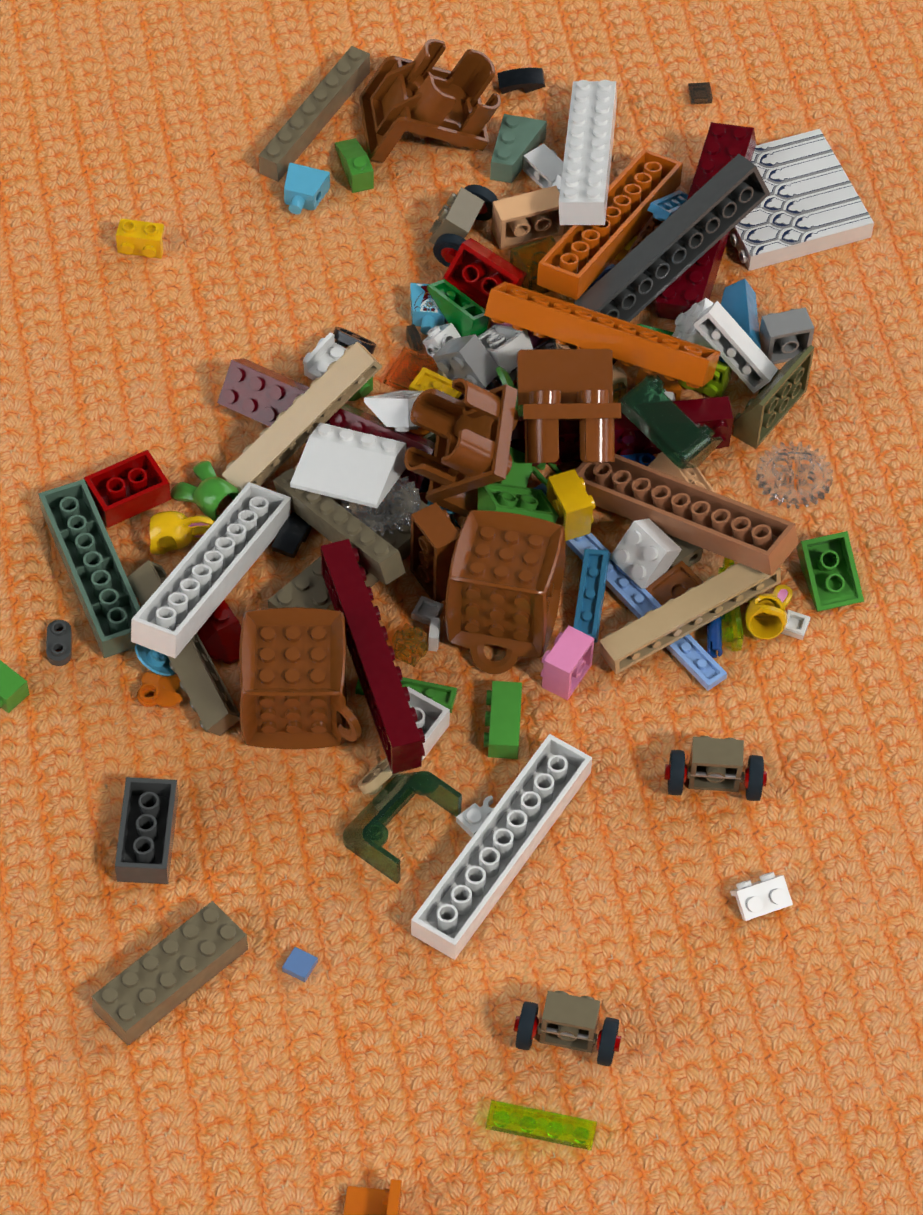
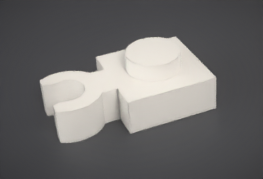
M486 797L481 807L476 803L472 804L456 817V823L469 836H474L494 809L489 807L493 803V797Z

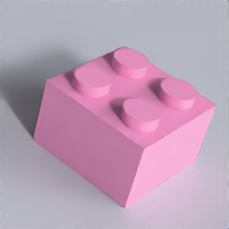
M569 625L563 633L560 632L554 641L552 650H547L542 658V663L544 664L541 672V677H543L542 688L568 701L592 666L594 638Z

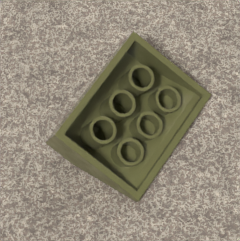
M812 345L789 360L780 370L778 369L771 381L759 390L758 396L755 399L751 398L743 413L736 415L733 420L734 437L757 449L807 391L814 353Z

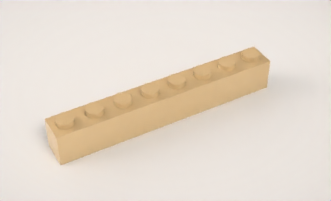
M356 342L348 346L344 351V355L337 361L332 362L328 366L327 371L321 377L316 378L304 394L297 396L293 401V405L286 411L281 412L277 416L276 421L270 427L265 428L253 444L246 446L242 452L243 454L236 460L231 461L221 475L234 485L239 493L248 482L261 486L308 440L319 423H326L383 366L360 343Z
M741 563L733 564L724 572L709 577L706 582L688 589L679 597L668 600L661 607L648 611L643 617L634 622H628L616 632L605 635L599 640L600 654L617 675L781 583V569L778 568L771 576Z

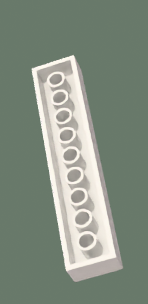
M573 81L559 194L560 225H605L617 108L616 81Z
M248 482L131 619V642L176 658L278 535L280 529L290 516L291 497Z
M549 734L411 919V935L455 960L591 773L592 757Z

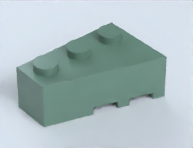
M508 114L503 115L491 159L490 180L512 183L523 169V155L537 148L540 143L545 141L547 121Z

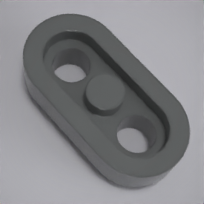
M55 620L47 627V659L54 666L66 665L72 657V630L70 624L64 620Z

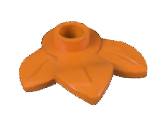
M149 670L142 677V686L137 692L138 702L145 707L158 705L163 708H171L177 706L183 701V697L177 693L180 688L179 677H161L159 674Z

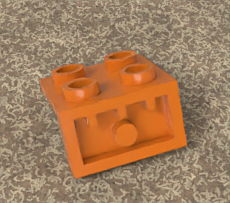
M391 1179L390 1189L348 1186L343 1215H399L402 1180Z

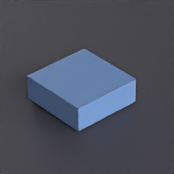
M294 947L282 966V972L306 982L318 963V958Z

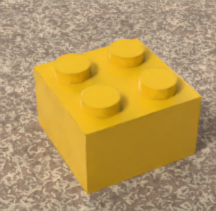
M575 469L549 476L546 497L559 515L556 523L564 527L565 541L590 534L591 524L594 522L593 509H595V502L593 497L586 492L584 479L578 476Z

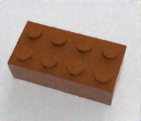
M435 502L411 514L410 571L429 597L440 603L446 600L450 565L460 528L452 524L445 509L442 510Z

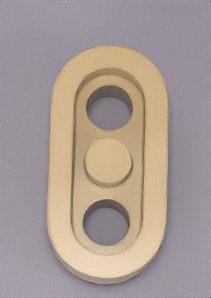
M385 758L367 773L357 785L363 794L374 795L382 789V784L385 781L394 778L399 773L392 774L388 760Z

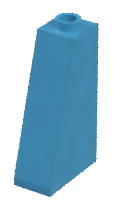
M743 279L725 287L721 305L753 342L761 348L756 293L747 280ZM719 356V361L725 362L723 358Z

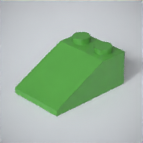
M848 531L804 540L798 543L796 548L801 569L817 612L864 602Z

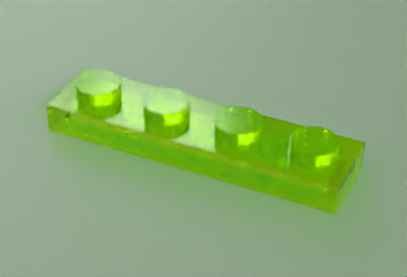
M725 557L723 566L718 568V574L733 565L734 561ZM740 606L724 614L723 618L724 622H728L725 636L726 642H730L731 651H741L744 639Z
M491 1100L486 1122V1129L591 1151L597 1127V1121Z

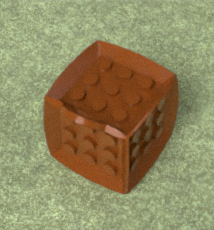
M471 510L468 512L457 537L451 560L445 600V624L448 641L469 648L472 660L480 670L489 674H501L510 670L519 657L540 658L544 655L554 629L564 577L566 559L564 527L554 522L515 513ZM484 644L507 648L506 655L499 661H491L484 654Z
M282 607L251 610L244 613L240 636L239 665L241 685L240 724L246 745L275 749L325 748L340 746L344 743L345 739L354 742L362 735L359 721L347 707L345 675L347 633L344 614L341 611L321 608ZM346 720L350 725L349 729L346 728Z

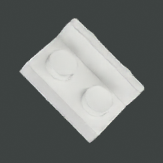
M330 332L325 338H321L316 348L311 353L309 352L305 355L303 364L306 377L312 380L321 377L332 362L337 361L344 355L346 348L335 343L333 333Z

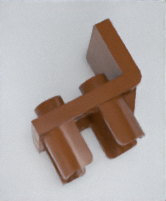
M437 39L428 40L414 61L398 56L385 58L359 98L369 160L383 163L405 131L419 138L427 136L446 141L457 148L469 147L483 151L489 143L486 124L501 104L500 95L495 93L491 95L485 105L481 102L480 96L495 76L494 64L490 58L480 51L469 49L464 53L452 71L434 67L446 49L445 42Z
M535 349L518 351L517 411L518 421H524L525 463H551L559 459V421H579V451L582 462H615L614 420L621 418V403H613L612 351L610 349Z
M458 378L453 380L452 388L465 394L463 400H458L437 389L425 390L415 400L411 410V422L436 435L434 456L411 447L405 451L404 463L408 470L430 479L429 490L426 492L425 497L426 500L432 503L436 502L439 506L466 517L469 511L478 510V488L505 480L512 467V456L509 454L511 436L518 422V411L515 409L518 389L505 384L491 390H486L467 380Z

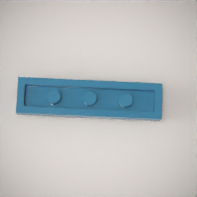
M678 190L651 202L648 211L653 213L654 218L665 221L687 201L688 194Z
M585 549L573 628L593 637L594 642L597 643L610 553L609 550Z

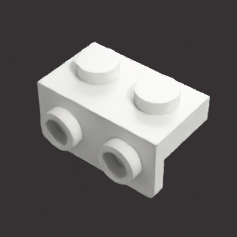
M774 872L759 876L760 881L751 883V880L736 884L737 889L731 890L730 893L731 896L736 897L743 921L793 905L784 875H775Z

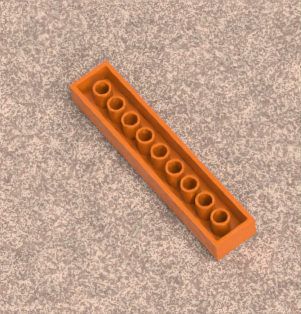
M643 149L610 184L605 225H573L538 263L537 285L578 300L647 223L649 218L653 216V213L648 211L650 203L673 193L680 186L683 163Z
M503 282L490 290L484 316L490 317L492 322L499 324L509 323L516 330L525 331L527 329L533 331V334L537 337L547 338L548 336L554 338L556 343L562 345L572 344L577 346V349H610L613 358L620 360V363L625 366L632 367L636 365L642 367V371L655 374L657 372L663 374L665 379L677 381L678 379L686 382V385L692 388L703 387L714 378L721 353L508 282Z

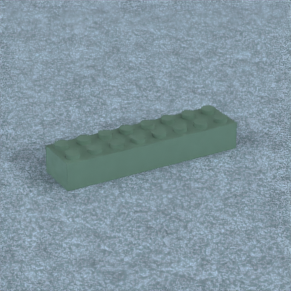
M82 479L38 493L42 514L103 657L107 658L134 649L136 643L131 642V619L141 608L85 480Z

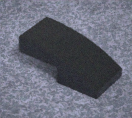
M518 68L498 73L499 89L502 94L523 88L524 92L528 93L546 87L542 68Z
M292 512L271 546L272 551L295 558L301 543L306 541L312 526Z

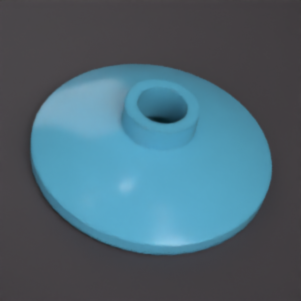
M138 644L135 645L136 655L146 668L163 676L175 674L169 665L170 660L167 655Z

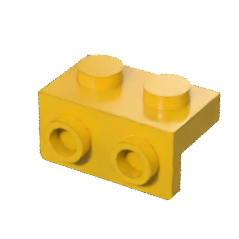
M120 219L116 232L117 252L126 255L162 259L164 224Z

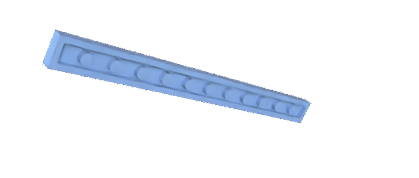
M544 483L534 488L542 490L545 496L547 495V487ZM592 533L566 541V544L582 561L585 549L608 550ZM609 558L606 586L638 619L643 617L648 611L662 606L645 588L641 589ZM690 634L666 647L707 691L727 679V672Z

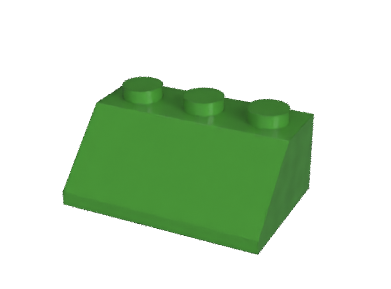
M492 483L478 488V510L521 514L556 523L559 517L540 489Z

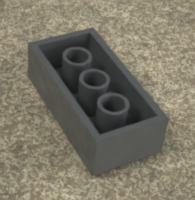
M126 777L115 861L117 882L169 884L179 797L177 780Z

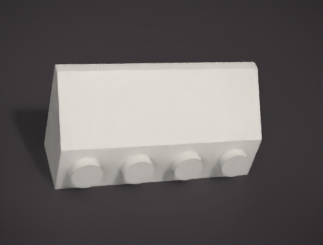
M399 390L364 397V403L386 427H395L397 432H407L421 428L411 422L410 416L415 400L423 391Z

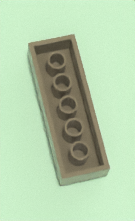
M211 901L92 995L94 1012L127 1046L130 1045L248 950L247 934Z

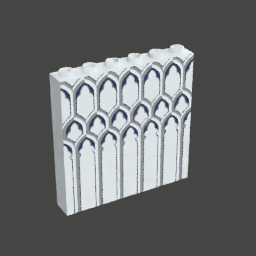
M820 129L756 145L751 163L756 165L770 195L733 227L729 233L730 242L738 250L741 263H745L748 271L871 238L874 222Z

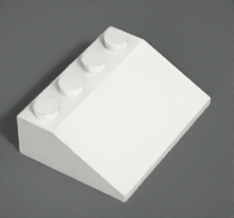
M319 423L308 438L290 482V487L378 508L406 469L404 463L405 451L407 449L406 443Z

